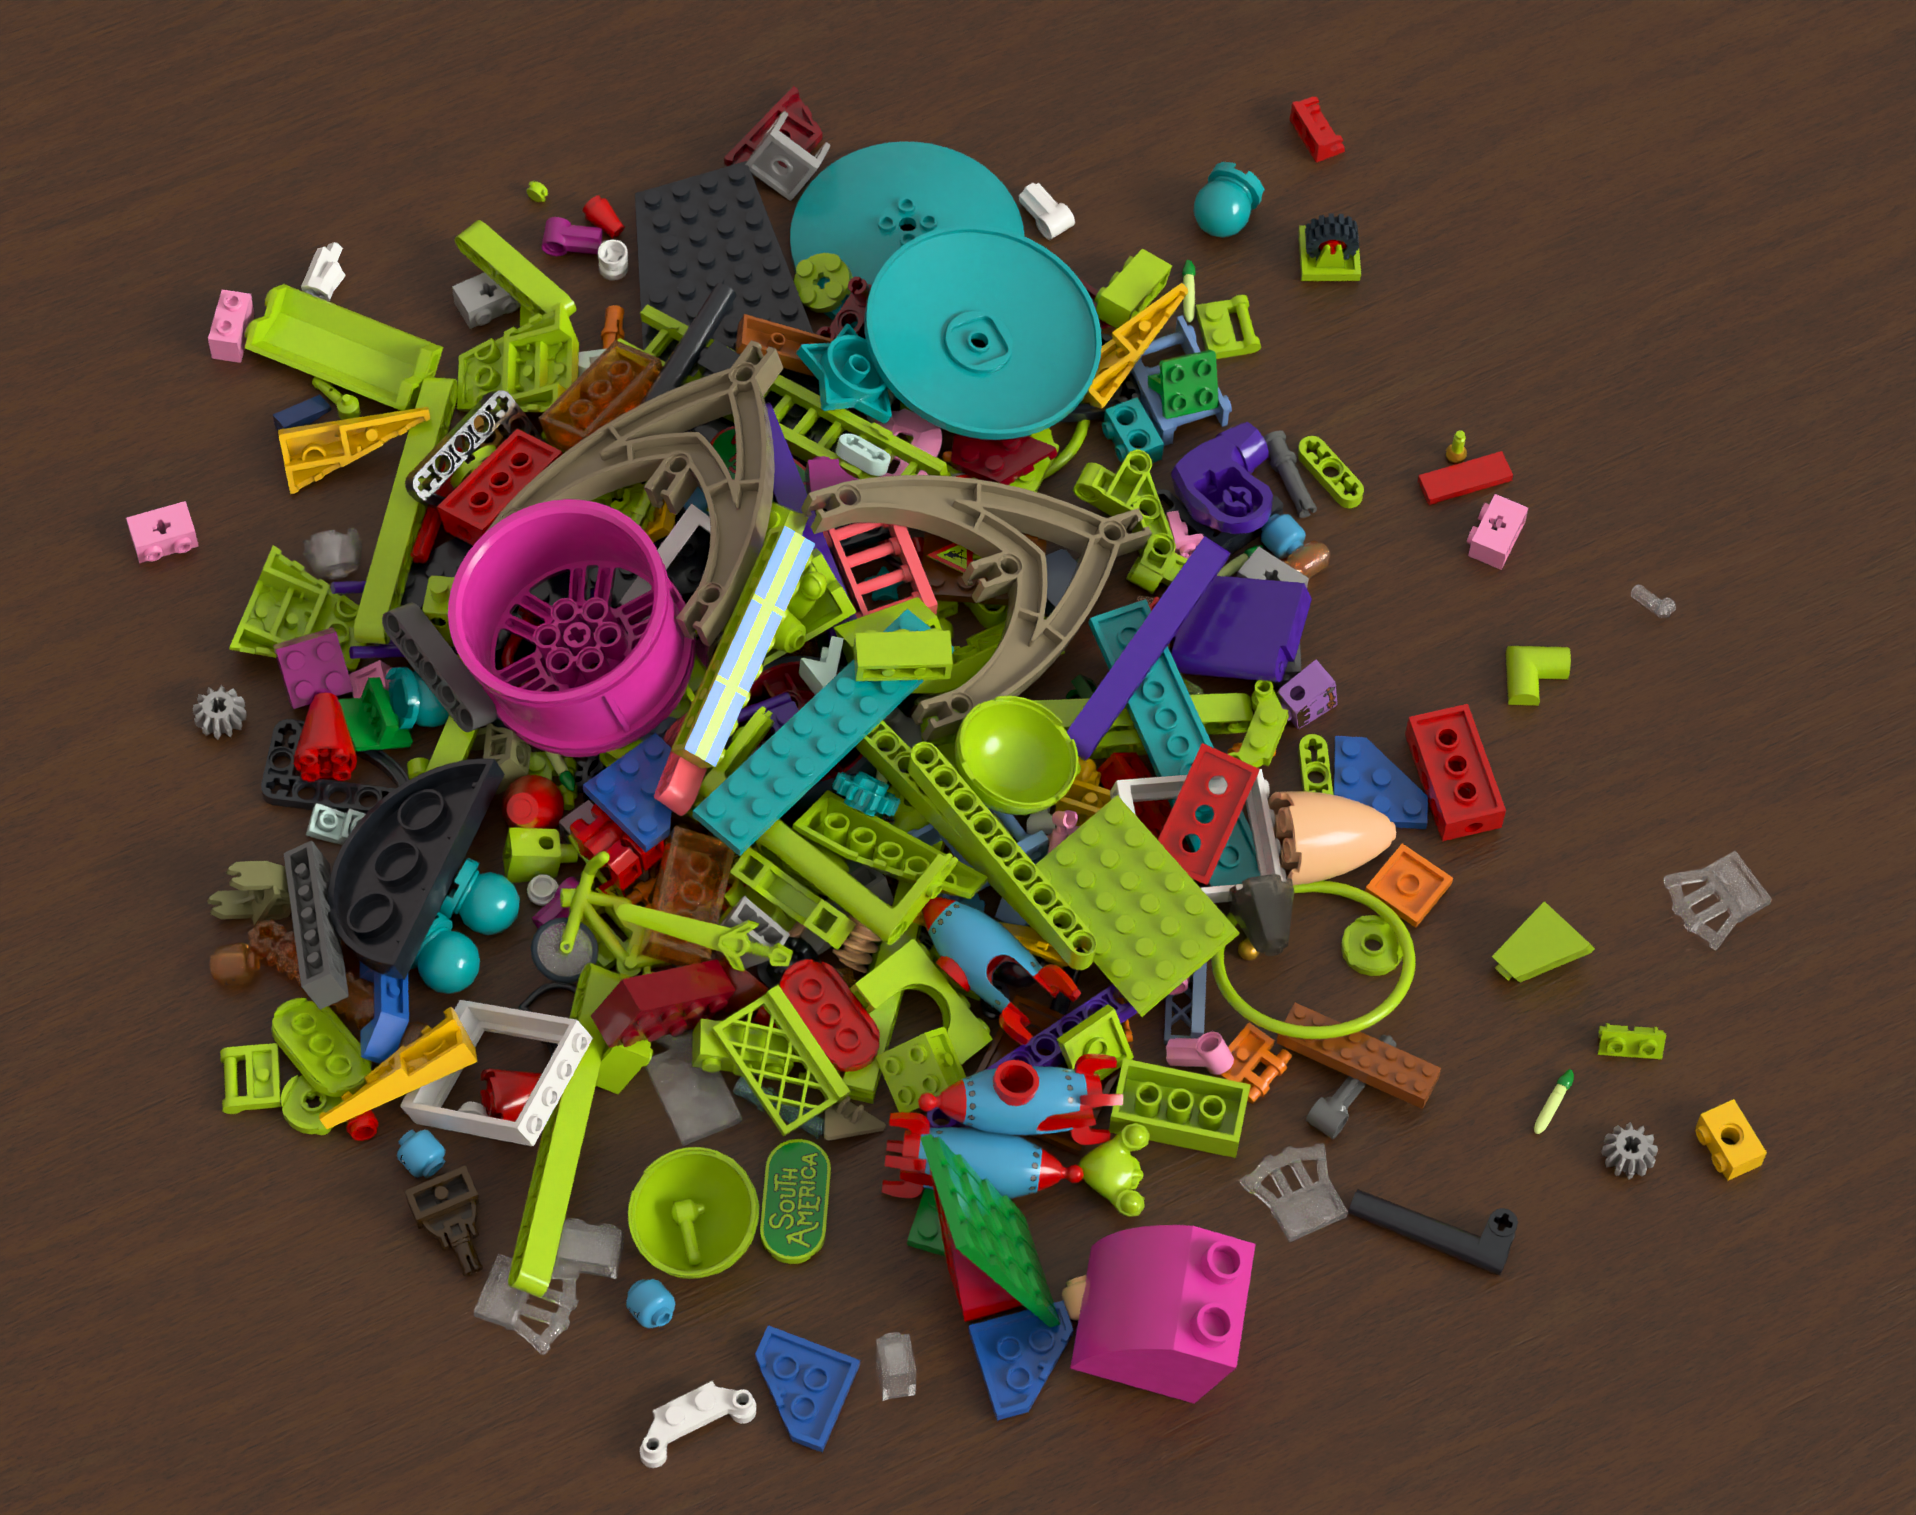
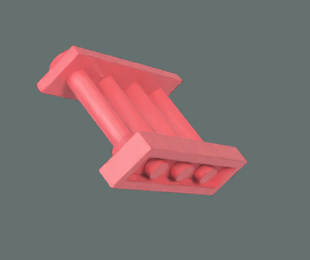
M852 523L838 529L833 528L823 531L828 547H831L856 609L857 619L916 597L936 615L938 603L905 526L884 523ZM881 526L883 529H889L892 537L889 538V542L845 556L840 543L841 540ZM890 554L900 556L903 564L900 565V569L858 584L856 583L851 570L852 567ZM901 581L911 583L914 592L911 593L910 597L870 611L867 610L862 595Z

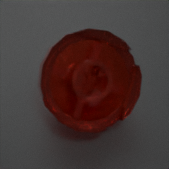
M725 955L719 960L736 990L727 1000V1006L722 1009L725 1013L729 1014L732 1010L738 1012L769 991L767 987L747 970L743 972L733 969ZM759 1007L758 1009H756V1010L753 1011L752 1013H755V1012L759 1011V1009H760L761 1007Z

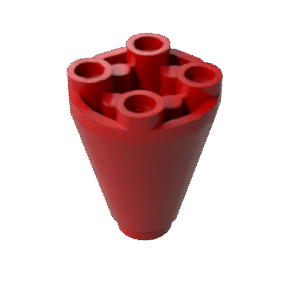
M319 693L314 696L310 704L295 751L294 765L301 772V778L304 781L313 782L318 779L346 781L351 778V772L356 767L357 755L343 709L336 695L332 693Z

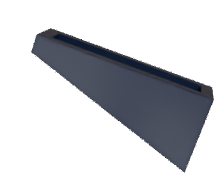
M318 395L273 414L274 425L277 430L310 425L332 409L324 398Z

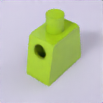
M430 576L422 611L449 646L455 647L448 620V603L455 577ZM439 618L445 620L446 624L441 626Z
M509 828L502 855L505 878L511 883L528 882L538 875H548L555 878L557 877L560 863L577 862L578 852L572 844H560L559 832L556 829Z

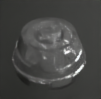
M347 529L348 534L335 532V530L324 531L311 535L312 541L303 540L305 548L303 555L317 577L330 576V579H340L348 576V572H352L360 567L363 540L359 539L357 529Z

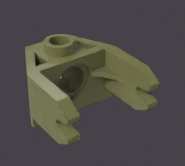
M492 723L487 724V727L479 729L471 750H484L483 759H495L505 775L495 795L500 794L513 781L529 774L531 747L510 729L498 728Z
M269 861L236 862L227 869L226 874L237 876L232 878L229 884L239 890L217 891L207 900L208 904L218 905L213 907L210 913L220 919L252 918L254 925H260L267 921L288 917L291 913L286 868Z

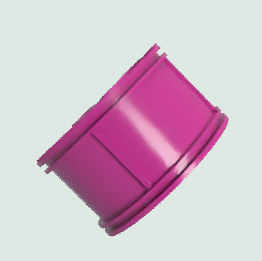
M564 499L538 503L519 510L499 521L477 540L463 559L455 575L448 603V620L452 641L457 653L469 672L482 685L484 691L495 704L497 716L508 729L514 731L521 740L540 750L566 757H588L616 750L635 742L658 726L676 708L685 694L695 662L696 637L693 640L685 637L676 619L686 604L675 585L669 580L666 568L655 545L636 522L607 505L586 500ZM599 567L594 597L586 601L589 568ZM616 568L630 571L646 580L652 586L650 591L616 609L610 607ZM570 571L569 598L559 599L551 606L530 593L548 579ZM519 606L545 623L537 627L511 615V613ZM651 615L650 618H648V619H646V620H644V621H641V622H639V623H637V624H635V625H632V624H634V623H636V622L642 620L643 618H645V617ZM502 629L536 645L534 653L502 670L496 669L495 648ZM616 639L613 643L606 644L608 640ZM568 663L564 669L560 670L561 665ZM599 663L595 668L589 669L592 664ZM537 676L536 678H534L533 680H531V681H529L528 683L524 684V685L521 686L520 688L516 687V686H518V685L524 683L525 681H527V680H529V679H531V678Z

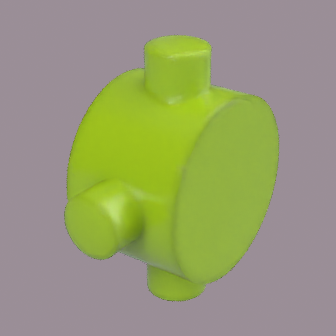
M531 181L529 183L530 187L527 189V195L536 202H544V197L548 194L547 188L540 182Z

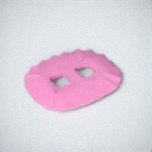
M905 408L899 411H891L892 417L886 424L875 419V423L892 431L895 436L903 433L914 437L911 442L913 446L937 458L942 444L940 427L933 425ZM895 456L894 460L900 461L897 471L894 474L886 473L880 477L901 475L909 463ZM920 470L917 475H928V473Z

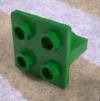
M1213 350L1162 360L1159 363L1160 373L1147 376L1148 387L1157 392L1162 398V414L1166 419L1215 409L1219 406L1216 352Z
M380 677L368 678L361 698L338 700L342 706L355 751L411 747L413 740L409 730H398V715L393 712L389 692L387 689H384Z

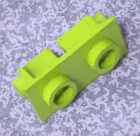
M1606 1023L1605 1026H1599L1598 1037L1600 1043L1598 1055L1662 1059L1666 1033H1664V1030H1658V1027H1634V1031H1628V1026Z

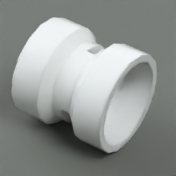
M613 239L607 240L598 249L599 271L608 280H619L625 277L628 272V252L623 242Z

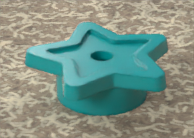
M883 566L877 576L867 577L864 581L887 574L889 571ZM904 581L873 591L872 601L878 599L883 601L890 599L898 600L897 588Z

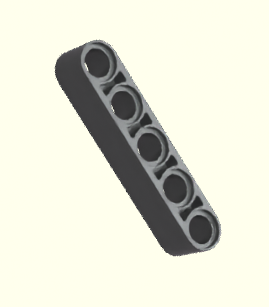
M413 602L407 603L383 614L382 624L387 635L463 731L471 732L496 720L497 710L491 698L417 604Z

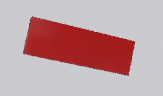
M1501 451L1418 476V483L1428 505L1510 482L1513 479V474Z

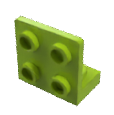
M945 1027L923 1033L876 1057L899 1112H911L920 1108L918 1099L923 1093L928 1092L934 1096H939L948 1086L966 1078Z

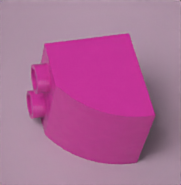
M1156 1225L1131 1228L1110 1234L1098 1240L1091 1246L1085 1280L1086 1286L1081 1303L1070 1369L1196 1403L1237 1367L1255 1244L1187 1225Z

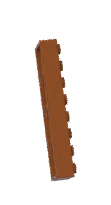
M744 314L738 324L736 353L741 355L752 340L761 344L763 356L766 355L768 347L775 348L783 368L815 377L796 354V351L802 344L831 343L834 339Z
M1296 1002L1284 1021L1285 1023L1301 1026L1341 1024ZM1360 1031L1328 1039H1302L1280 1034L1277 1037V1044L1421 1109L1424 1108L1441 1072L1440 1067Z

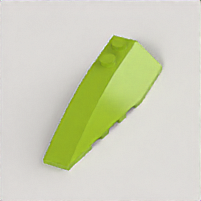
M1006 620L966 639L967 646L961 648L960 646H954L950 679L924 680L912 693L950 692L969 681L985 666L995 653Z
M829 790L793 824V830L837 854L911 885L917 882L939 853L944 856L947 855L875 815L869 816L853 807H849L844 803L845 799ZM958 861L943 881L944 887L940 893L971 899L988 881V877Z

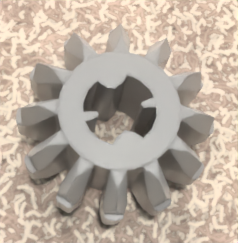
M221 685L218 691L214 692L208 687V695L198 694V704L193 705L195 724L198 728H202L205 736L214 732V737L217 739L220 738L221 733H226L231 738L233 734L232 729L241 730V721L246 720L247 714L244 709V699L237 696L234 688L226 692L225 687Z
M1631 1122L1626 1125L1625 1130L1617 1125L1613 1129V1134L1608 1133L1605 1136L1604 1142L1606 1145L1603 1146L1601 1153L1602 1156L1607 1157L1605 1161L1606 1167H1616L1614 1172L1616 1176L1623 1171L1626 1172L1628 1179L1633 1178L1634 1172L1642 1177L1645 1175L1647 1168L1651 1169L1654 1166V1156L1657 1155L1658 1148L1652 1145L1654 1141L1653 1135H1643L1645 1131L1644 1126L1638 1128L1637 1131L1633 1130Z

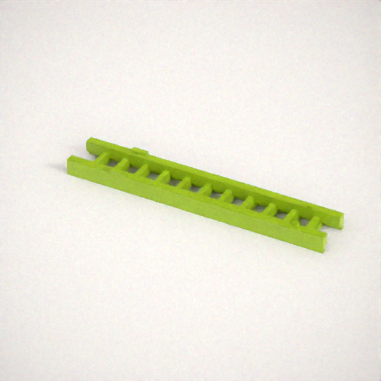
M647 304L640 312L641 320L660 332L644 351L619 338L613 345V352L616 360L655 380L666 363L658 359V357L673 339L680 341L689 326ZM711 338V340H710V342L708 343L707 347H710V345L713 343L714 339ZM698 370L693 377L689 375L684 385L701 379L700 371ZM780 374L764 394L765 398L772 390L783 396L773 410L791 454L806 462L815 457L826 456L830 459H839L840 467L857 479L880 477L862 471L829 450L844 430H847L887 452L891 457L890 463L895 456L909 463L901 475H917L922 470L930 475L948 476L946 462L896 437L892 431L877 423H870L846 409L823 411L819 395ZM796 403L808 409V411L795 428L791 430L780 424V421ZM733 413L723 416L734 423ZM821 416L832 422L833 425L822 439L816 443L804 436Z

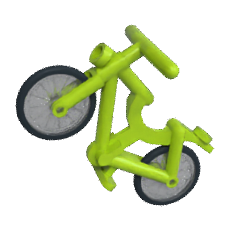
M605 851L599 852L587 862L581 873L579 886L576 889H561V908L570 907L568 918H555L544 923L536 931L531 943V955L536 968L548 979L559 983L576 982L579 980L580 974L587 963L596 965L598 944L592 931L581 922L583 916L616 958L618 974L621 972L635 977L640 971H642V975L654 973L650 970L652 968L670 964L673 968L715 959H718L726 973L731 965L727 959L719 957L716 950L673 936L669 937L666 950L641 955L647 938L662 933L624 921L617 916L616 908L622 903L632 904L630 899L592 892V889L595 887L594 877L597 870L605 865L610 858L609 854ZM696 895L689 897L688 902L667 903L663 912L685 917L684 914L689 912H713L715 910V902H708L707 896ZM592 905L612 908L614 918L624 929L632 933L626 950ZM691 918L699 921L720 925L716 921H713L708 918Z

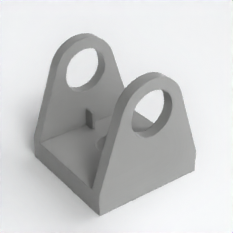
M783 110L745 165L749 166L750 171L791 201L816 172L831 145L825 142L815 156L808 153L779 131L788 116V113ZM777 161L785 163L788 168L780 166Z

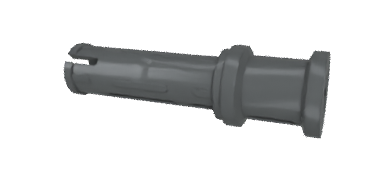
M1279 430L1267 434L1263 438L1268 447L1272 469L1279 472L1298 511V515L1302 518L1310 516L1311 514L1308 509L1315 513L1317 507L1295 465L1297 457L1294 452L1289 450L1285 441L1286 435L1284 431Z

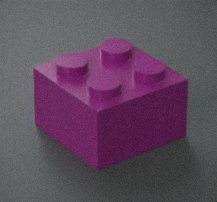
M333 628L273 645L289 703L293 709L311 704L314 696L319 693H332L339 696L353 691L338 636Z

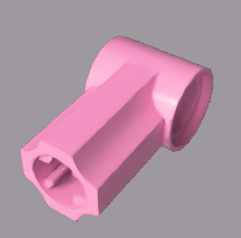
M1214 1031L1205 1033L1198 1039H1169L1166 1046V1060L1170 1066L1206 1067L1208 1072L1216 1075L1229 1070L1234 1062V1058L1221 1034Z

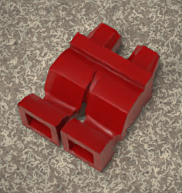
M594 804L591 809L595 820L590 825L580 818L569 827L571 836L578 844L580 854L586 859H592L601 851L609 854V861L599 870L607 866L613 882L621 892L643 874L642 869L644 871L648 870L666 854L663 840L645 853L597 804Z

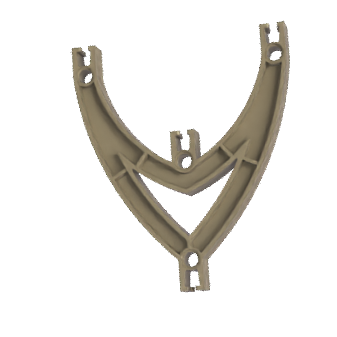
M751 340L730 369L714 373L670 390L602 426L570 448L539 473L506 505L488 530L509 515L538 503L564 499L591 501L614 490L648 481L644 489L652 506L661 509L664 505L662 501L664 499L670 513L677 515L695 489L699 487L705 495L710 515L711 537L705 571L697 590L676 619L685 637L693 640L696 636L695 630H697L702 643L711 646L731 618L762 549L768 528L774 490L775 463L772 430L764 394L783 370V365L776 349L768 347L766 355L763 356L761 344ZM733 413L737 449L735 479L732 480L725 463L703 435L699 432L685 431Z
M898 475L852 480L808 493L801 507L805 517L811 516V511L816 510L817 515L811 525L814 534L851 523H884L922 530L950 540L982 557V559L970 562L962 576L966 586L972 585V580L978 579L977 582L979 584L972 594L975 603L1008 593V611L1004 630L997 649L990 660L961 687L921 701L914 711L912 718L916 725L922 724L923 718L938 716L939 721H936L935 718L928 719L929 724L922 734L925 742L958 732L965 716L979 703L995 699L998 696H1018L1033 684L1056 661L1080 629L1100 596L1115 558L1143 549L1152 535L1149 527H1145L1142 531L1128 534L1126 530L1128 532L1133 531L1136 524L1142 521L1143 516L1138 508L1104 518L1068 502L1034 491L996 482L952 476ZM1022 533L1053 542L1080 554L1073 576L1063 597L1046 620H1044L1048 587L1046 556L1036 544Z

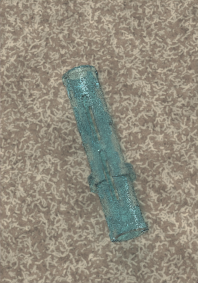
M741 1076L734 1088L733 1094L739 1095L758 1105V1110L766 1111L746 1080ZM761 1086L765 1094L778 1097L774 1088ZM771 1102L774 1108L776 1109L777 1103ZM781 1104L779 1115L782 1119L792 1123L797 1119L799 1108ZM803 1109L802 1116H803L804 1114H806L807 1112H809V1111L806 1110V1109ZM815 1116L799 1128L819 1138L824 1131V1119Z

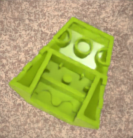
M561 302L551 306L552 311L544 315L538 313L529 318V323L518 329L512 327L504 331L503 337L497 340L491 338L459 355L457 410L469 412L490 391L503 390L508 392L523 412H561L578 397L579 342L565 307ZM495 399L498 404L493 410H499L501 409L499 407V403L501 402V400Z
M273 545L229 650L276 658L273 648L274 644L333 628L337 633L347 670L355 672L360 658L351 659L349 649L351 646H366V643L356 642L354 637V624L359 605L345 595L332 594L328 583L321 578L317 580L304 570V566L295 560L292 562L281 554L282 551Z

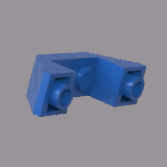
M360 962V978L374 982V1019L360 1030L361 1057L381 1064L397 1051L409 1022L408 974L405 980L391 978L377 973Z

